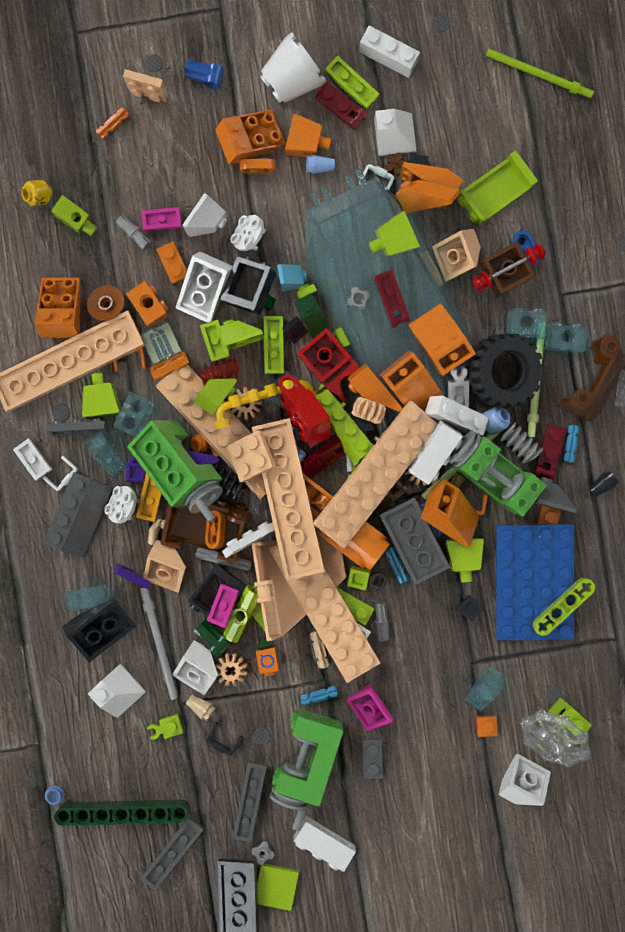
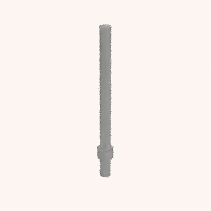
M141 588L144 601L142 605L144 612H147L169 695L171 700L178 698L156 619L154 601H151L149 590Z

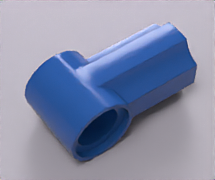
M188 59L185 65L184 76L185 78L203 82L204 85L212 89H219L225 69L216 63H209L207 65Z

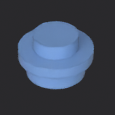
M58 785L50 786L45 792V799L51 805L60 804L65 796L64 790Z

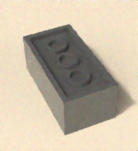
M410 498L380 513L378 516L412 583L417 585L450 568L428 523L421 519L422 511L416 499Z

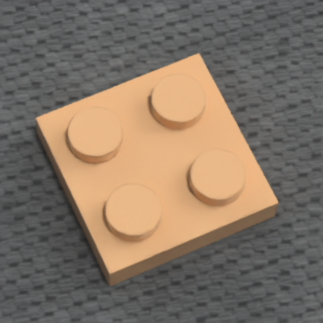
M125 69L123 78L131 94L137 97L147 96L155 102H160V100L166 102L168 93L162 79Z
M258 430L226 446L240 482H245L276 467L262 430Z

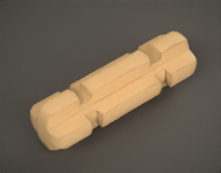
M317 631L311 632L310 636L311 640H314L315 656L318 658V668L329 667L328 658L326 659L325 645Z

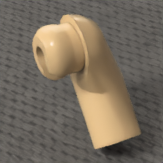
M162 518L157 519L149 528L147 543L150 545H154L158 539V532L164 528L165 520Z

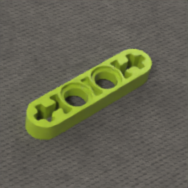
M585 577L578 579L533 621L534 631L541 636L548 635L593 594L595 591L593 581ZM582 583L588 584L587 587L589 589L587 591L582 590ZM575 589H576L578 592H579L580 590H582V591L580 592V594L582 595L581 597H579V595L574 592ZM574 595L576 597L573 605H567V596ZM555 608H560L562 612L558 618H553L551 614ZM546 616L553 621L552 624L545 618ZM540 622L543 624L546 623L545 630L539 629L540 626L538 624Z

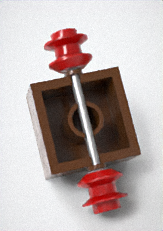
M515 242L483 259L479 264L482 269L481 276L479 278L476 275L473 276V287L481 293L484 292L485 287L492 288L498 298L523 285L536 276L529 262L536 265L537 259L545 260L546 251L544 247L534 243V248L527 247L526 255H524L518 242Z

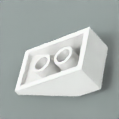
M202 252L193 255L176 309L207 323L211 322L221 302L220 298L233 266Z

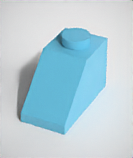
M277 265L282 292L299 289L304 285V282H307L306 271L301 270V265Z

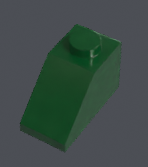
M312 293L294 301L295 307L312 339L326 328L328 329Z

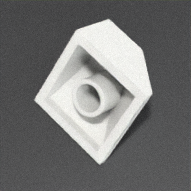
M398 109L375 111L374 122L378 156L416 152L412 113Z
M204 193L184 222L183 227L190 237L214 233L219 228L222 229L225 226L227 214L223 208Z
M196 641L192 642L172 674L202 695L206 694L218 676L211 652L203 644Z
M120 663L88 695L101 709L118 718L146 691Z
M516 754L502 779L499 795L514 804L542 806L545 802L551 772Z

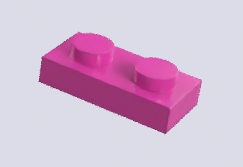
M180 207L141 211L144 232L182 228Z
M221 584L207 621L226 628L240 591Z

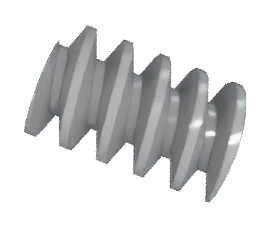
M514 422L504 431L500 442L507 440L506 447L512 445V453L519 451L517 458L524 456L522 461L524 464L535 459L542 452L543 448L537 449L538 443L536 442L531 444L532 437L525 439L527 432L520 434L522 428L520 426L514 428L516 422Z

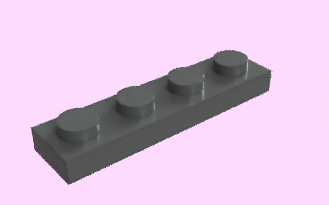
M248 761L232 839L250 843L252 841L267 764Z
M188 816L140 879L156 891L202 833L204 827L191 816Z

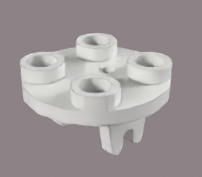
M256 215L242 216L238 221L234 234L231 236V243L240 251L252 249L257 251L258 247L256 244L266 231L262 219Z
M116 486L113 489V495L109 503L105 507V514L114 523L121 524L127 520L131 521V515L135 510L136 503H139L140 499H137L132 488Z

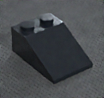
M113 598L78 614L63 625L62 628L66 637L90 663L134 629L136 624Z

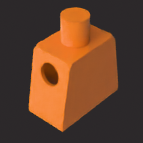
M293 114L285 153L287 156L300 157L312 156V154L317 155L318 148L330 149L332 138L321 136L322 125Z

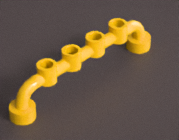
M286 380L283 382V386L286 389H291L294 383ZM298 380L305 390L310 389L315 397L319 395L318 390L314 391L311 384L307 381ZM273 383L264 386L265 390L258 392L257 388L247 391V396L240 397L239 394L228 397L229 401L221 404L217 409V421L214 422L216 430L231 425L229 418H224L226 410L280 394L279 386L276 387V384Z

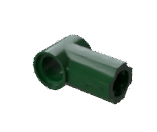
M206 619L194 630L207 644L209 651L217 658H220L233 645L232 642L225 639L222 632H219Z

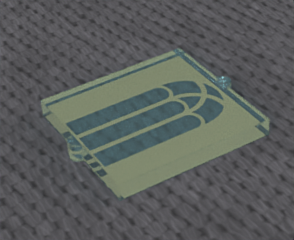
M168 321L156 327L152 326V329L140 334L152 364L164 359L168 360L170 356L181 352V348Z

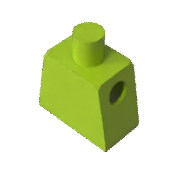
M63 195L51 210L57 219L79 234L84 231L88 235L93 236L98 228L90 222L89 214ZM78 217L81 218L79 222L74 221Z
M405 211L398 213L375 230L377 239L368 243L373 254L383 249L386 256L420 247Z
M103 373L92 374L93 385L83 387L82 417L95 418L122 414L114 384L104 383Z
M472 538L469 548L456 540H444L451 570L453 572L460 571L461 582H472V571L481 570L483 538Z
M561 697L548 711L578 740L592 726ZM563 709H566L565 712L562 715H560V712Z

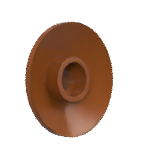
M105 285L98 287L88 297V312L96 320H112L122 312L125 304L124 296L114 286Z

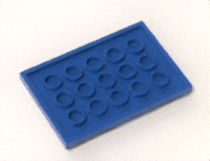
M574 524L495 525L496 639H574V611L548 635L541 636L533 629V621L574 584ZM574 595L567 596V605L574 604ZM555 608L551 614L553 618H558L562 612L560 608ZM548 616L545 617L551 624L553 623ZM540 622L538 624L540 626L539 629L545 630L546 623L543 624Z

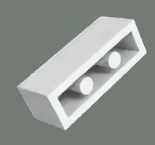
M368 26L359 46L360 53L408 78L416 66L420 54L419 51L371 26Z
M430 396L425 411L429 417L439 422L442 420L456 430L465 434L473 430L476 433L475 435L478 434L479 436H483L489 417L445 396Z
M441 420L428 438L425 446L408 466L409 472L428 485L431 481L434 482L440 474L439 469L442 465L445 466L451 459L450 454L454 449L457 450L463 441L461 439L463 437L462 434Z
M305 816L300 831H296L294 834V842L298 848L310 851L316 859L325 860L331 868L337 871L341 870L344 872L356 853L354 844L308 816Z

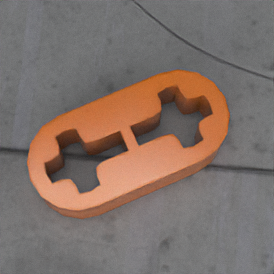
M243 159L239 162V170L244 174L273 173L276 171V163L273 159Z

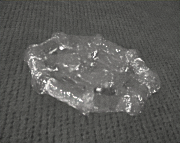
M541 709L537 710L532 716L521 720L520 724L524 735L523 743L543 758L542 761H550L565 765L566 768H572L575 764L587 761L591 757L588 748V734L568 719L569 716H560ZM575 744H580V748H577Z

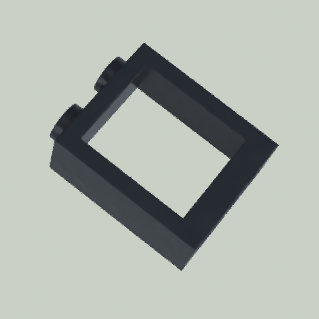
M244 256V258L236 257L220 300L227 305L260 316L276 276V272L271 268L272 265L261 261V264L256 263L254 259ZM244 267L264 272L252 302L233 296Z
M218 563L215 564L188 600L191 603L189 606L198 613L201 611L206 615V620L211 609L198 600L197 597L214 574H217L232 587L239 590L238 598L247 586Z

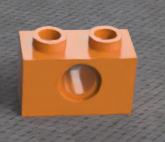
M144 281L127 292L126 295L146 325L152 328L169 316L166 312L168 307L163 300L159 301L155 295L158 292L152 284L148 285ZM151 299L154 301L152 307L145 308L147 300Z

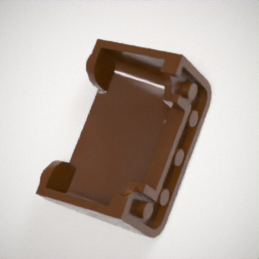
M607 333L593 340L589 348L595 353L593 362L601 365L588 390H577L571 399L562 398L558 405L559 408L584 421L596 419L625 366V356L619 341Z

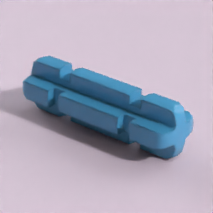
M569 425L568 427L569 435L566 440L565 451L567 452L564 454L565 462H575L576 455L574 453L577 451V434H579L580 427L577 425Z
M390 547L386 549L385 553L390 558L389 562L395 574L398 575L399 583L407 582L409 580L408 575L404 572L405 569L399 556L396 555L395 548Z
M331 686L328 689L324 688L310 692L309 695L308 693L301 695L300 699L302 705L306 706L310 705L311 702L316 703L327 700L328 697H337L338 692L336 686Z

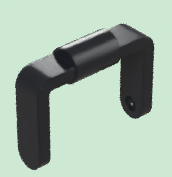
M216 722L207 738V742L219 752L233 755L243 737H239L232 750L226 748L227 746L211 739L219 724Z

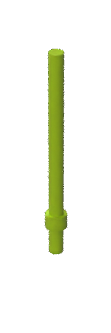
M492 49L487 51V57L566 88L570 93L575 95L578 93L588 98L593 96L594 91L581 86L579 82L568 81Z

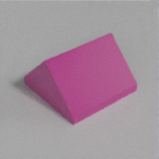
M368 683L346 699L367 731L393 721L391 712L371 683Z

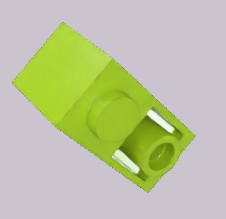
M211 379L193 402L213 415L219 406L226 402L224 400L225 397H230L236 389L233 386L237 380Z

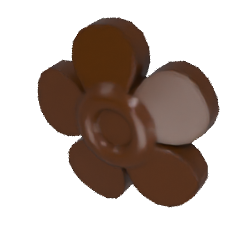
M396 153L395 157L389 154L386 157L388 164L385 168L388 172L394 169V174L399 175L403 163L407 161L402 160L403 155L401 153Z

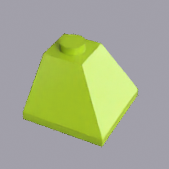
M232 319L225 321L224 325L220 326L228 351L264 340L262 330L241 321H234Z

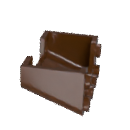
M218 498L208 507L210 511H222L226 516L224 544L221 548L215 549L219 550L217 559L236 563L239 552L226 558L222 551L228 547L226 544L235 538L237 540L243 538L242 535L244 534L249 509L243 503H231L224 498ZM168 503L161 545L179 549L183 542L207 547L205 543L207 519L201 511L191 513L186 505L171 507Z

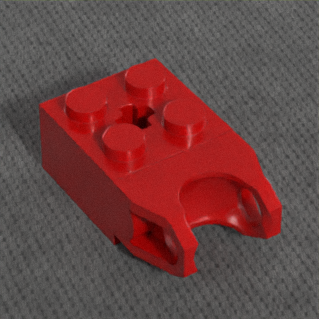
M326 328L297 352V356L321 384L323 383L324 388L337 396L343 403L346 401V398L340 389V382L351 376L359 367ZM321 353L324 355L329 354L327 361L320 359Z
M287 374L279 378L280 401L290 417L293 428H297L300 431L299 435L304 443L307 442L312 448L330 438V416L310 389L305 390L303 385L294 376ZM290 380L294 383V386L291 389H286L282 385L283 382Z

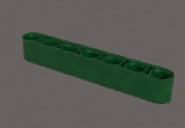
M186 800L66 802L57 809L54 814V820L60 826L182 823L188 818L190 804ZM138 809L145 810L146 815H140ZM157 809H164L166 814L160 815ZM176 809H184L185 814H178ZM99 810H105L108 816H102ZM119 810H125L127 812V815L122 816L119 813ZM61 811H66L69 817H64ZM80 811H86L88 813V817L82 816Z

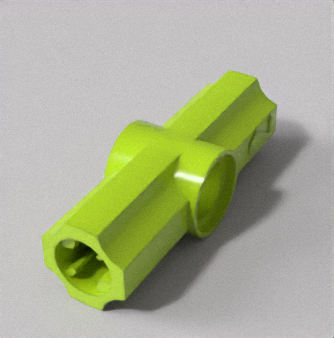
M246 586L223 633L226 640L235 643L239 641L257 605V587ZM239 611L244 612L245 617L241 616Z

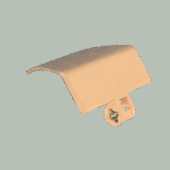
M317 534L324 568L337 587L346 578L343 553ZM277 540L252 543L257 582L254 585L255 587L257 586L258 591L257 603L261 602L267 641L283 637L307 615L269 551V548L277 544Z

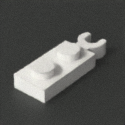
M461 366L459 374H457L455 368L451 370L454 380L448 381V398L469 408V380L465 378L467 376V369Z

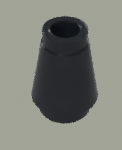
M607 471L606 473L603 472L588 489L597 497L615 488V485L619 482L610 471Z

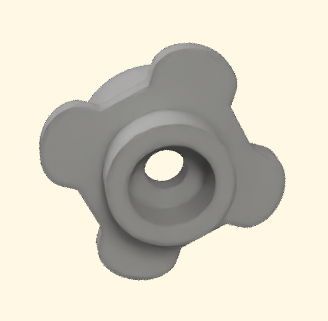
M353 287L351 289L352 294L347 299V303L349 306L354 305L358 309L363 310L366 307L365 303L370 294L368 291L363 292L358 287Z
M263 841L251 850L259 865H263L266 860L273 859L274 852L271 851L266 841Z

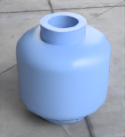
M493 407L483 413V415L489 417L485 431L488 433L497 434L509 426L510 415L506 409Z

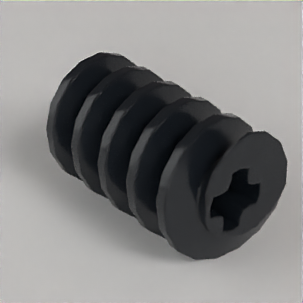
M217 462L214 465V469L222 478L218 484L223 489L222 493L227 491L226 498L233 495L232 502L235 503L242 496L247 486L243 487L244 482L237 483V475L231 479V471L224 474L225 467L218 470L219 463Z

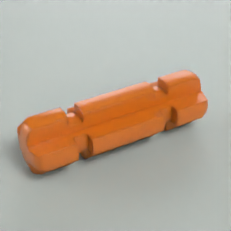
M121 107L117 114L111 116L104 123V126H100L97 129V134L102 139H105L109 132L114 131L122 123V120H126L129 117L128 111Z

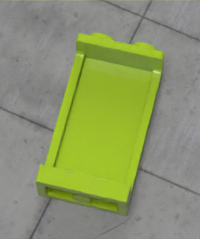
M515 150L503 162L465 189L462 188L457 200L463 208L465 207L468 210V215L472 222L480 226L532 189L538 180Z

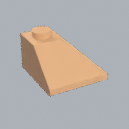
M474 229L461 230L432 246L445 282L477 267L481 246Z
M156 540L147 557L143 578L153 584L179 593L186 566L175 548L161 545V541Z

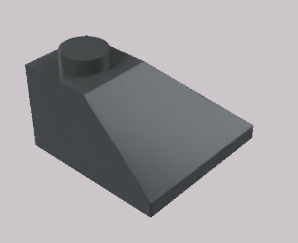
M542 477L541 481L547 486L534 503L564 512L576 513L577 509L559 485L553 484L552 479Z

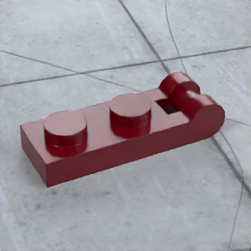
M326 82L315 95L317 101L353 130H356L360 126L361 120H365L368 116L364 109L359 108L329 82ZM352 112L356 115L354 118L349 117Z
M390 269L373 276L391 328L397 327L399 323L409 322L410 317L393 270ZM400 310L401 315L395 317L393 312Z
M547 424L541 444L543 450L538 455L533 472L534 475H543L548 479H554L567 432L566 428ZM543 463H548L549 468H543Z
M335 435L331 442L300 462L302 472L308 478L313 477L345 455L338 435Z

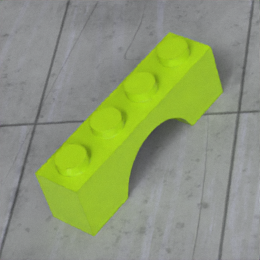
M326 389L317 395L316 398L330 416L331 428L340 438L345 454L355 466H358L372 449L373 445L331 392Z

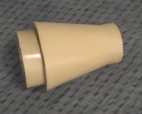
M193 694L186 702V705L201 720L208 721L216 709L212 706V703L200 699Z

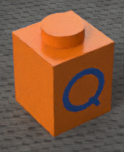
M276 645L256 649L259 673L265 676L275 675L276 671H279Z

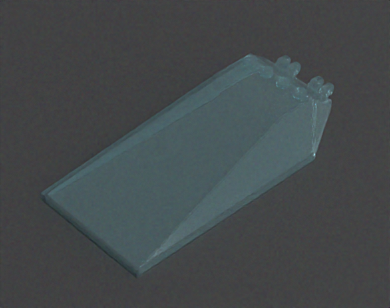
M361 169L356 170V176L361 185L355 187L350 174H347L345 179L350 190L332 199L326 186H322L321 192L326 201L321 204L316 192L311 191L310 195L315 207L306 210V262L338 328L342 327L350 343L348 349L353 360L359 368L366 364L399 405L404 408L380 378L379 374L408 350L412 351L427 369L444 396L448 398V381L454 380L451 371L445 375L437 373L408 324L441 303L465 335L472 348L475 345L411 214L408 213L406 216L420 247L386 256L383 249L373 254L368 243L377 239L375 230L398 213L404 211L396 196L377 177L366 182ZM390 269L393 270L410 317L409 322L399 323L394 328H391L386 311L373 276ZM353 287H358L363 292L368 291L370 294L365 303L366 307L363 310L358 309L354 305L349 306L347 303V299L352 294L351 289ZM400 310L393 312L395 317L401 315ZM467 360L455 367L457 374L461 372V366H469ZM385 406V418L389 427L400 412Z

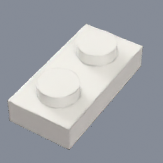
M28 438L13 449L35 481L53 470L31 439Z

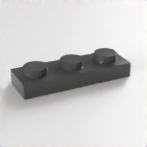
M91 419V422L72 420V423L53 421V424H46V432L51 436L108 433V425L102 419Z

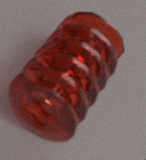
M235 354L232 361L228 357L225 358V363L218 359L217 366L213 361H211L210 368L206 363L203 364V370L198 366L204 386L211 379H224V377L231 379V375L238 379L240 373Z

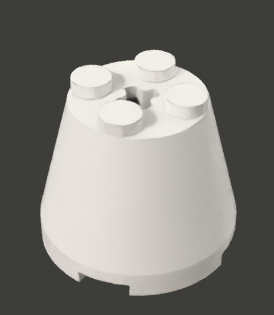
M292 32L283 39L261 70L263 73L260 76L267 87L271 85L275 91L272 93L279 103L282 101L287 103L321 87L327 82L324 76L321 75L319 77L320 70L299 42H294L296 37Z

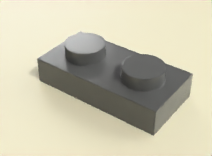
M362 738L363 778L381 779L383 778L382 739Z

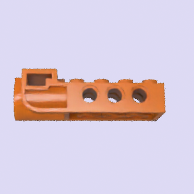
M303 474L313 521H315L333 496ZM366 521L344 549L315 526L318 535L363 569L366 567L368 570H371L390 545L386 540L387 537Z

